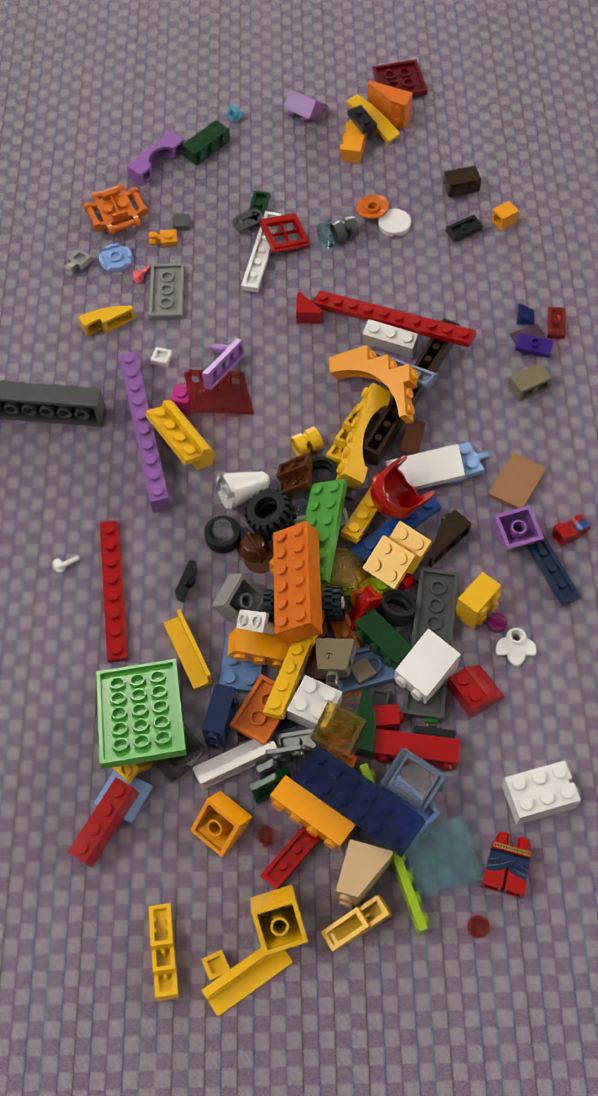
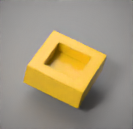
M222 950L201 959L210 982L230 970Z

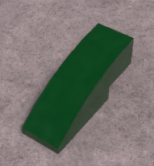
M363 688L353 725V734L359 735L356 755L372 759L376 731L375 713L368 690Z

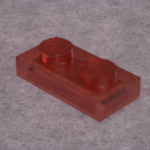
M548 307L547 338L565 339V308Z

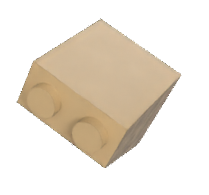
M350 839L336 888V902H339L340 906L351 909L352 906L358 907L390 868L393 851Z

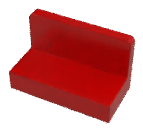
M371 585L365 586L348 614L349 618L353 621L350 626L352 631H355V622L372 608L377 610L384 598Z

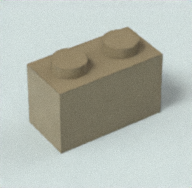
M538 363L529 366L523 371L513 373L509 378L508 388L518 402H521L549 389L552 377L543 365Z

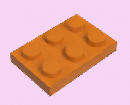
M261 674L229 725L235 731L262 745H266L282 719L265 716L263 713L275 681Z

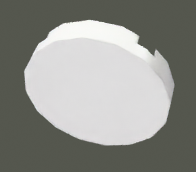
M388 209L385 215L379 217V230L390 237H393V235H397V237L402 236L410 229V216L401 209Z

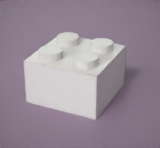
M305 675L287 708V718L309 729H318V733L325 736L343 701V692Z

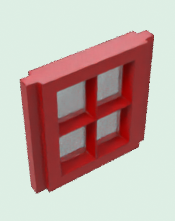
M295 213L259 220L260 227L274 254L310 247L309 239Z

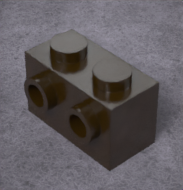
M475 165L444 171L443 185L448 197L480 191L481 177Z

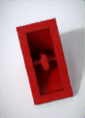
M299 291L296 303V323L321 324L323 322V310Z

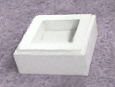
M156 347L150 363L167 368L173 355L172 350Z

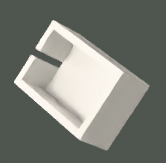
M565 760L504 778L502 788L516 825L578 807L581 799L574 782L570 783L572 776Z

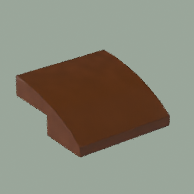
M309 452L279 464L276 478L280 481L278 490L283 491L287 497L311 488L313 465Z

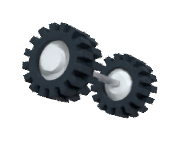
M325 586L324 602H321V605L325 607L327 621H344L345 600L343 586ZM265 589L263 592V612L269 613L268 622L274 623V589Z

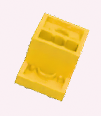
M399 521L390 537L385 535L381 537L363 569L393 589H397L406 573H414L433 541L402 521Z

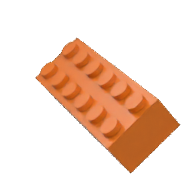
M308 521L273 533L275 635L286 644L323 633L319 532Z

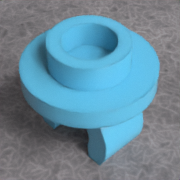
M232 105L228 108L227 115L231 121L236 122L243 118L244 111H241L238 106Z

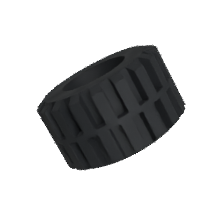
M266 488V491L260 490L257 495L254 494L253 498L248 500L247 503L249 505L245 506L246 512L244 517L246 522L255 533L266 538V540L271 541L274 532L295 525L294 520L297 515L295 514L296 510L283 491H279L276 488L273 490ZM276 510L272 516L265 518L268 513Z

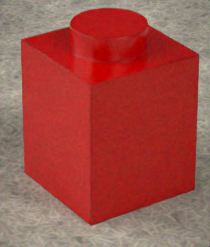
M398 704L373 706L376 729L400 730V724L403 723V712L398 710Z

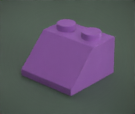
M291 89L283 108L288 109L287 113L294 116L299 114L301 115L300 119L307 122L309 120L316 121L328 107L325 103Z
M531 505L496 514L493 517L491 525L497 541L506 550L544 540Z

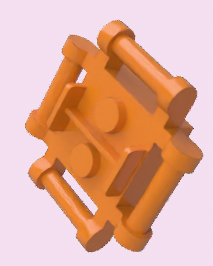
M120 183L116 187L98 193L96 191L92 192L91 195L94 202H86L83 208L93 223L94 231L98 232L106 229L107 233L111 236L123 229L135 225L136 227L141 226L140 217L146 216L149 210L144 205L138 188L132 187L126 192L123 184ZM134 198L139 208L138 210H134L129 199ZM97 210L102 222L98 221L94 211Z

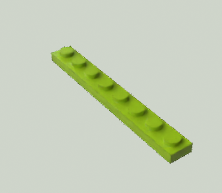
M368 763L359 765V774L367 796L370 795L372 801L371 808L387 850L393 851L391 863L418 936L427 932V926L430 925L426 912L422 913L419 906L422 903L419 892L417 890L414 891L411 883L414 882L410 869L406 870L404 865L406 857L403 849H399L396 841H399L395 828L391 829L389 824L391 816L388 808L384 809L381 802L384 800L380 788L377 789L374 781H377L373 769H369Z

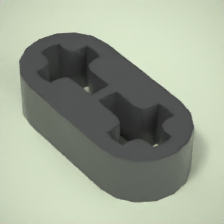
M251 209L236 216L233 219V226L240 232L248 230L260 224L259 220L263 219V214L258 209ZM254 213L260 215L257 217V221H255L254 219L249 220L253 217ZM238 220H241V221H246V220H247V222H244V223L242 224L243 227H241V228H240L239 225H238V226L236 225V224H238Z

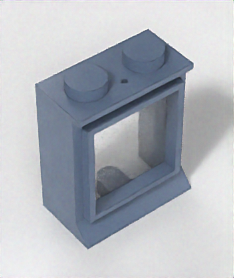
M402 747L381 780L380 785L386 787L422 813H426L428 810L431 812L437 803L435 798L438 793H443L447 788L449 782L446 780L449 776L407 748Z

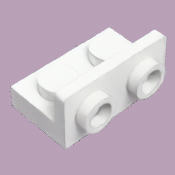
M250 610L239 611L236 628L276 636L274 623L268 622L269 613Z

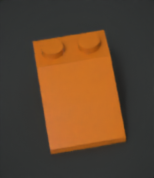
M369 80L367 101L377 108L394 127L404 130L411 119L413 93Z

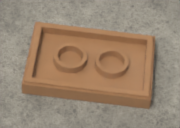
M513 452L488 492V497L513 509L525 507L547 468Z

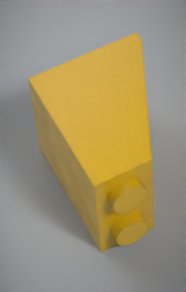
M293 885L250 897L251 913L264 956L308 942Z

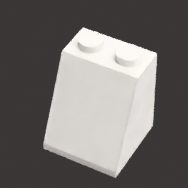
M428 629L396 668L394 674L395 682L400 687L408 689L414 699L417 701L421 700L426 704L457 670L461 654Z

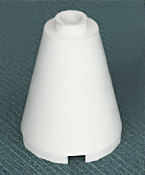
M263 471L218 474L216 484L220 485L221 488L218 494L222 504L226 509L232 510L252 499L253 495H257L260 490L263 489L265 491L270 485L269 475Z

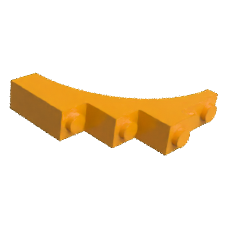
M367 345L329 357L330 374L337 380L364 377L383 383L389 388L395 398L399 417L407 424L414 422L413 415L415 414V409L412 405V389L418 387L417 380L419 379L416 369H413L409 364L397 367L396 361L388 354L377 357L375 351L371 350Z

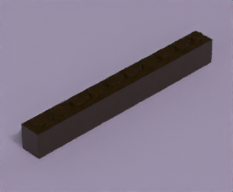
M443 318L442 322L460 326V324L450 321L446 318ZM431 338L414 365L436 373L454 344ZM420 387L412 389V405L414 407L425 389ZM394 397L363 444L364 461L377 467L405 423L399 417Z

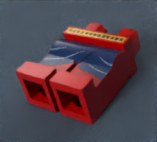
M499 831L495 841L493 840L480 887L500 893L505 870H507L502 893L522 899L525 895L526 880L532 851H530V840L518 837L516 847L508 845L510 835Z

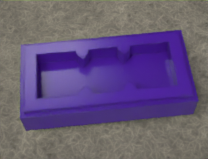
M519 333L515 351L550 358L554 341Z

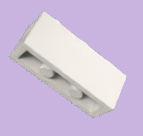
M368 319L362 334L363 344L412 359L418 346V333Z

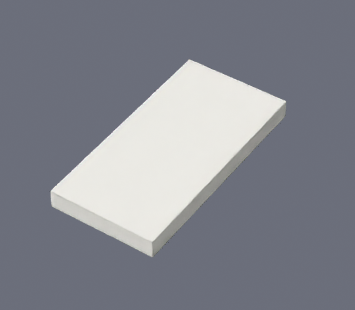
M458 444L409 455L398 468L405 475L407 482L416 490L466 478ZM399 458L386 461V465L389 466Z

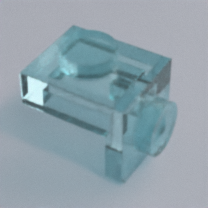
M331 219L317 225V237L320 243L324 244L327 249L333 247V234L329 228L330 223L333 222Z

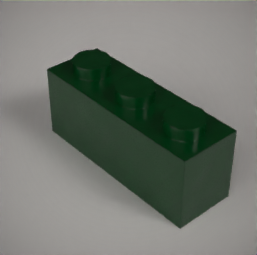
M215 120L182 144L183 156L197 166L230 141L229 128Z
M373 608L355 622L356 636L361 641L364 640L374 654L378 653L388 668L392 667L396 670L413 648Z

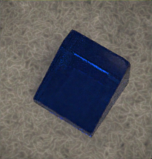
M518 303L516 324L534 325V310Z

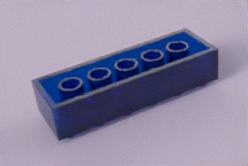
M318 744L292 779L354 823L356 827L393 851L400 858H402L426 822L422 815Z

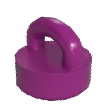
M498 612L489 615L487 619L488 629L494 633L504 631L507 626L506 617Z

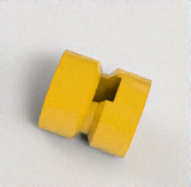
M314 426L304 430L303 434L298 433L290 437L291 446L297 456L310 453V451L315 452L324 447L322 437Z

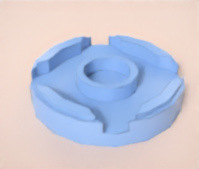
M118 243L110 244L104 247L101 254H99L100 265L108 272L115 273L126 270L132 263L131 250L127 246L124 247Z

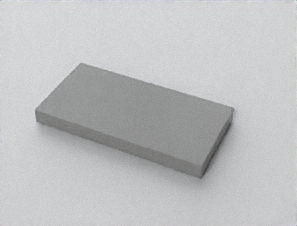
M184 263L151 264L149 320L183 319Z

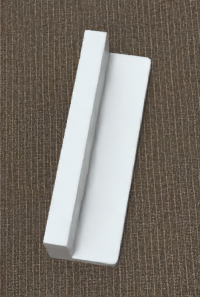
M271 739L266 745L250 740L194 766L193 771L203 791L256 766L258 761L259 763L267 761L266 757L268 756L265 750L276 749L277 746Z

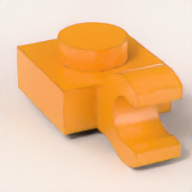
M176 229L160 230V234L153 231L148 232L150 245L161 244L162 247L178 246Z

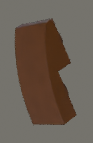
M414 419V422L406 424L399 452L410 455L418 453L426 422Z

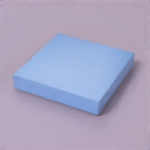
M113 770L95 800L94 805L97 806L113 780L117 777L140 793L123 819L132 824L150 793L152 785L137 777L134 778L133 782L128 783Z

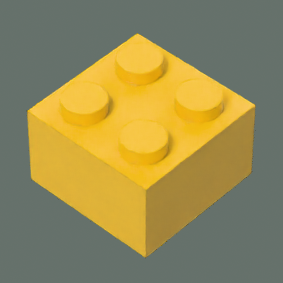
M481 572L458 598L455 617L473 630L477 625L481 626L487 619L486 615L490 611L494 612L498 607L499 603L497 601L501 597L500 590L502 585L484 572Z

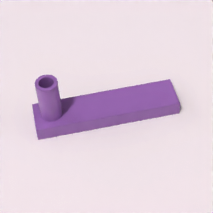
M235 339L231 345L214 344L213 353L220 356L202 373L205 389L212 390L245 356L242 339Z

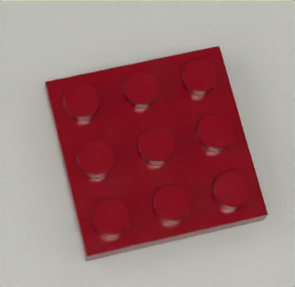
M417 59L372 66L375 82L411 92L413 97L427 95L428 90Z

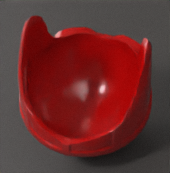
M403 455L381 472L375 474L370 489L372 502L375 508L387 517L405 519L435 495L434 491H430L418 496L416 489L407 482L405 475L398 469L407 459V455Z

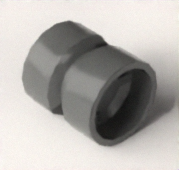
M352 215L343 218L342 221L331 222L329 225L331 236L337 244L346 241L347 238L357 237L360 233L358 223Z

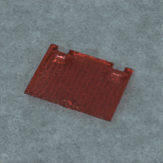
M190 369L184 373L193 412L254 414L243 372H228L212 390H207L204 387L203 370ZM192 376L198 377L199 382H193ZM232 378H238L239 384H233Z

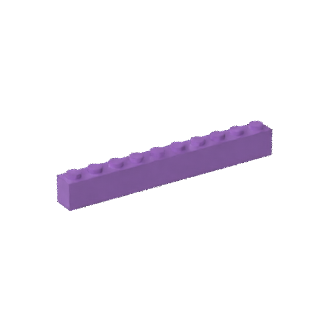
M135 351L120 354L121 368L152 512L170 510L171 507L153 425L145 416L149 407L137 353Z

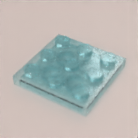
M464 815L401 830L415 887L419 895L482 880Z

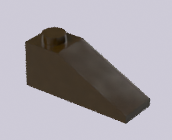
M455 509L450 514L446 513L441 519V524L429 556V567H433L470 533L472 523Z

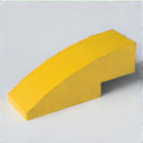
M132 306L101 308L78 317L80 326L87 337L102 329L105 333H108L136 319Z
M376 895L362 906L354 908L321 931V934L331 951L334 952L390 918L393 913L383 897Z

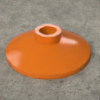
M377 194L362 197L356 205L357 213L366 219L382 217L389 209L388 200Z

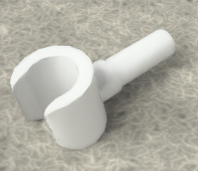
M76 556L64 562L57 558L52 562V565H54L53 569L58 573H62L68 565L79 561L80 558Z

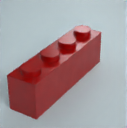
M376 729L373 760L385 764L393 762L403 747L443 771L457 770L460 739ZM410 758L404 764V766H410L411 764L419 765Z
M115 777L68 850V853L92 868L140 793L129 784Z

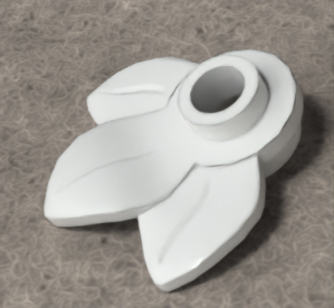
M513 628L508 631L506 637L498 641L496 654L498 656L507 655L510 663L517 667L523 663L526 655H536V646L533 641L526 637L522 629ZM513 637H518L519 641L514 640Z

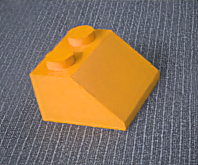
M220 790L207 798L190 831L219 856L223 857L245 832L253 816Z

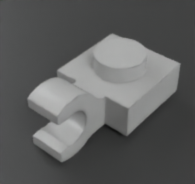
M78 249L68 258L69 263L64 267L68 272L65 275L70 278L73 277L77 268L82 270L92 261V256Z

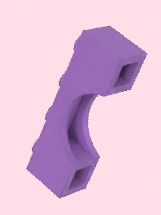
M169 131L126 166L128 177L140 186H144L153 178L152 166L154 163L162 159L175 160L183 154L182 144L185 143L184 139Z

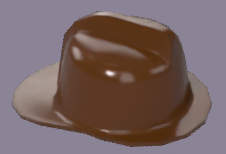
M247 532L237 547L240 557L250 571L259 574L268 572L270 570L269 561L274 557L271 548L261 535Z

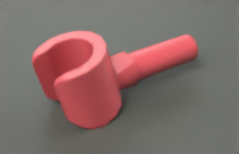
M148 265L141 271L134 270L133 280L137 284L141 283L144 279V273L149 271L151 266Z

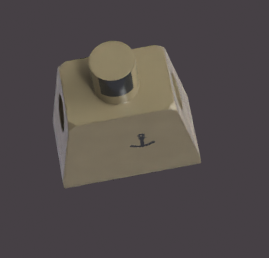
M316 638V657L320 676L327 677L326 685L337 687L339 677L350 676L357 651L355 640Z

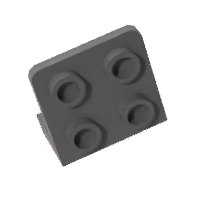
M313 728L276 734L277 748L265 750L267 756L272 757V760H281V763L293 762V758L299 757L301 760L312 759L313 755L320 754L318 729Z

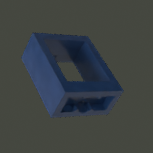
M218 683L214 685L202 726L205 743L212 748H226L231 731L229 724L233 720L238 706L235 687Z

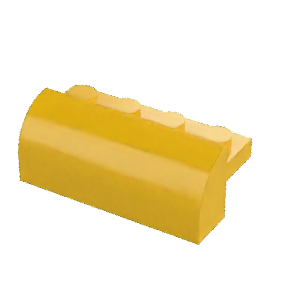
M164 400L162 406L146 411V418L184 465L192 463L199 470L213 464L215 452L173 401Z

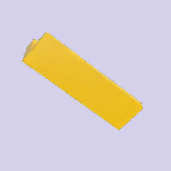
M178 609L176 610L178 617L163 624L192 688L196 692L212 685V677L181 610Z
M261 947L203 988L202 992L216 1015L221 1016L293 963L286 950L264 956Z

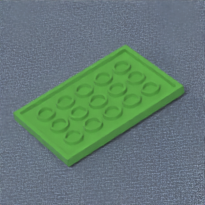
M176 659L96 671L99 764L101 769L187 755Z

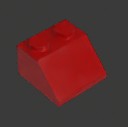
M480 665L465 667L448 678L447 688L470 718H473L504 698V695Z

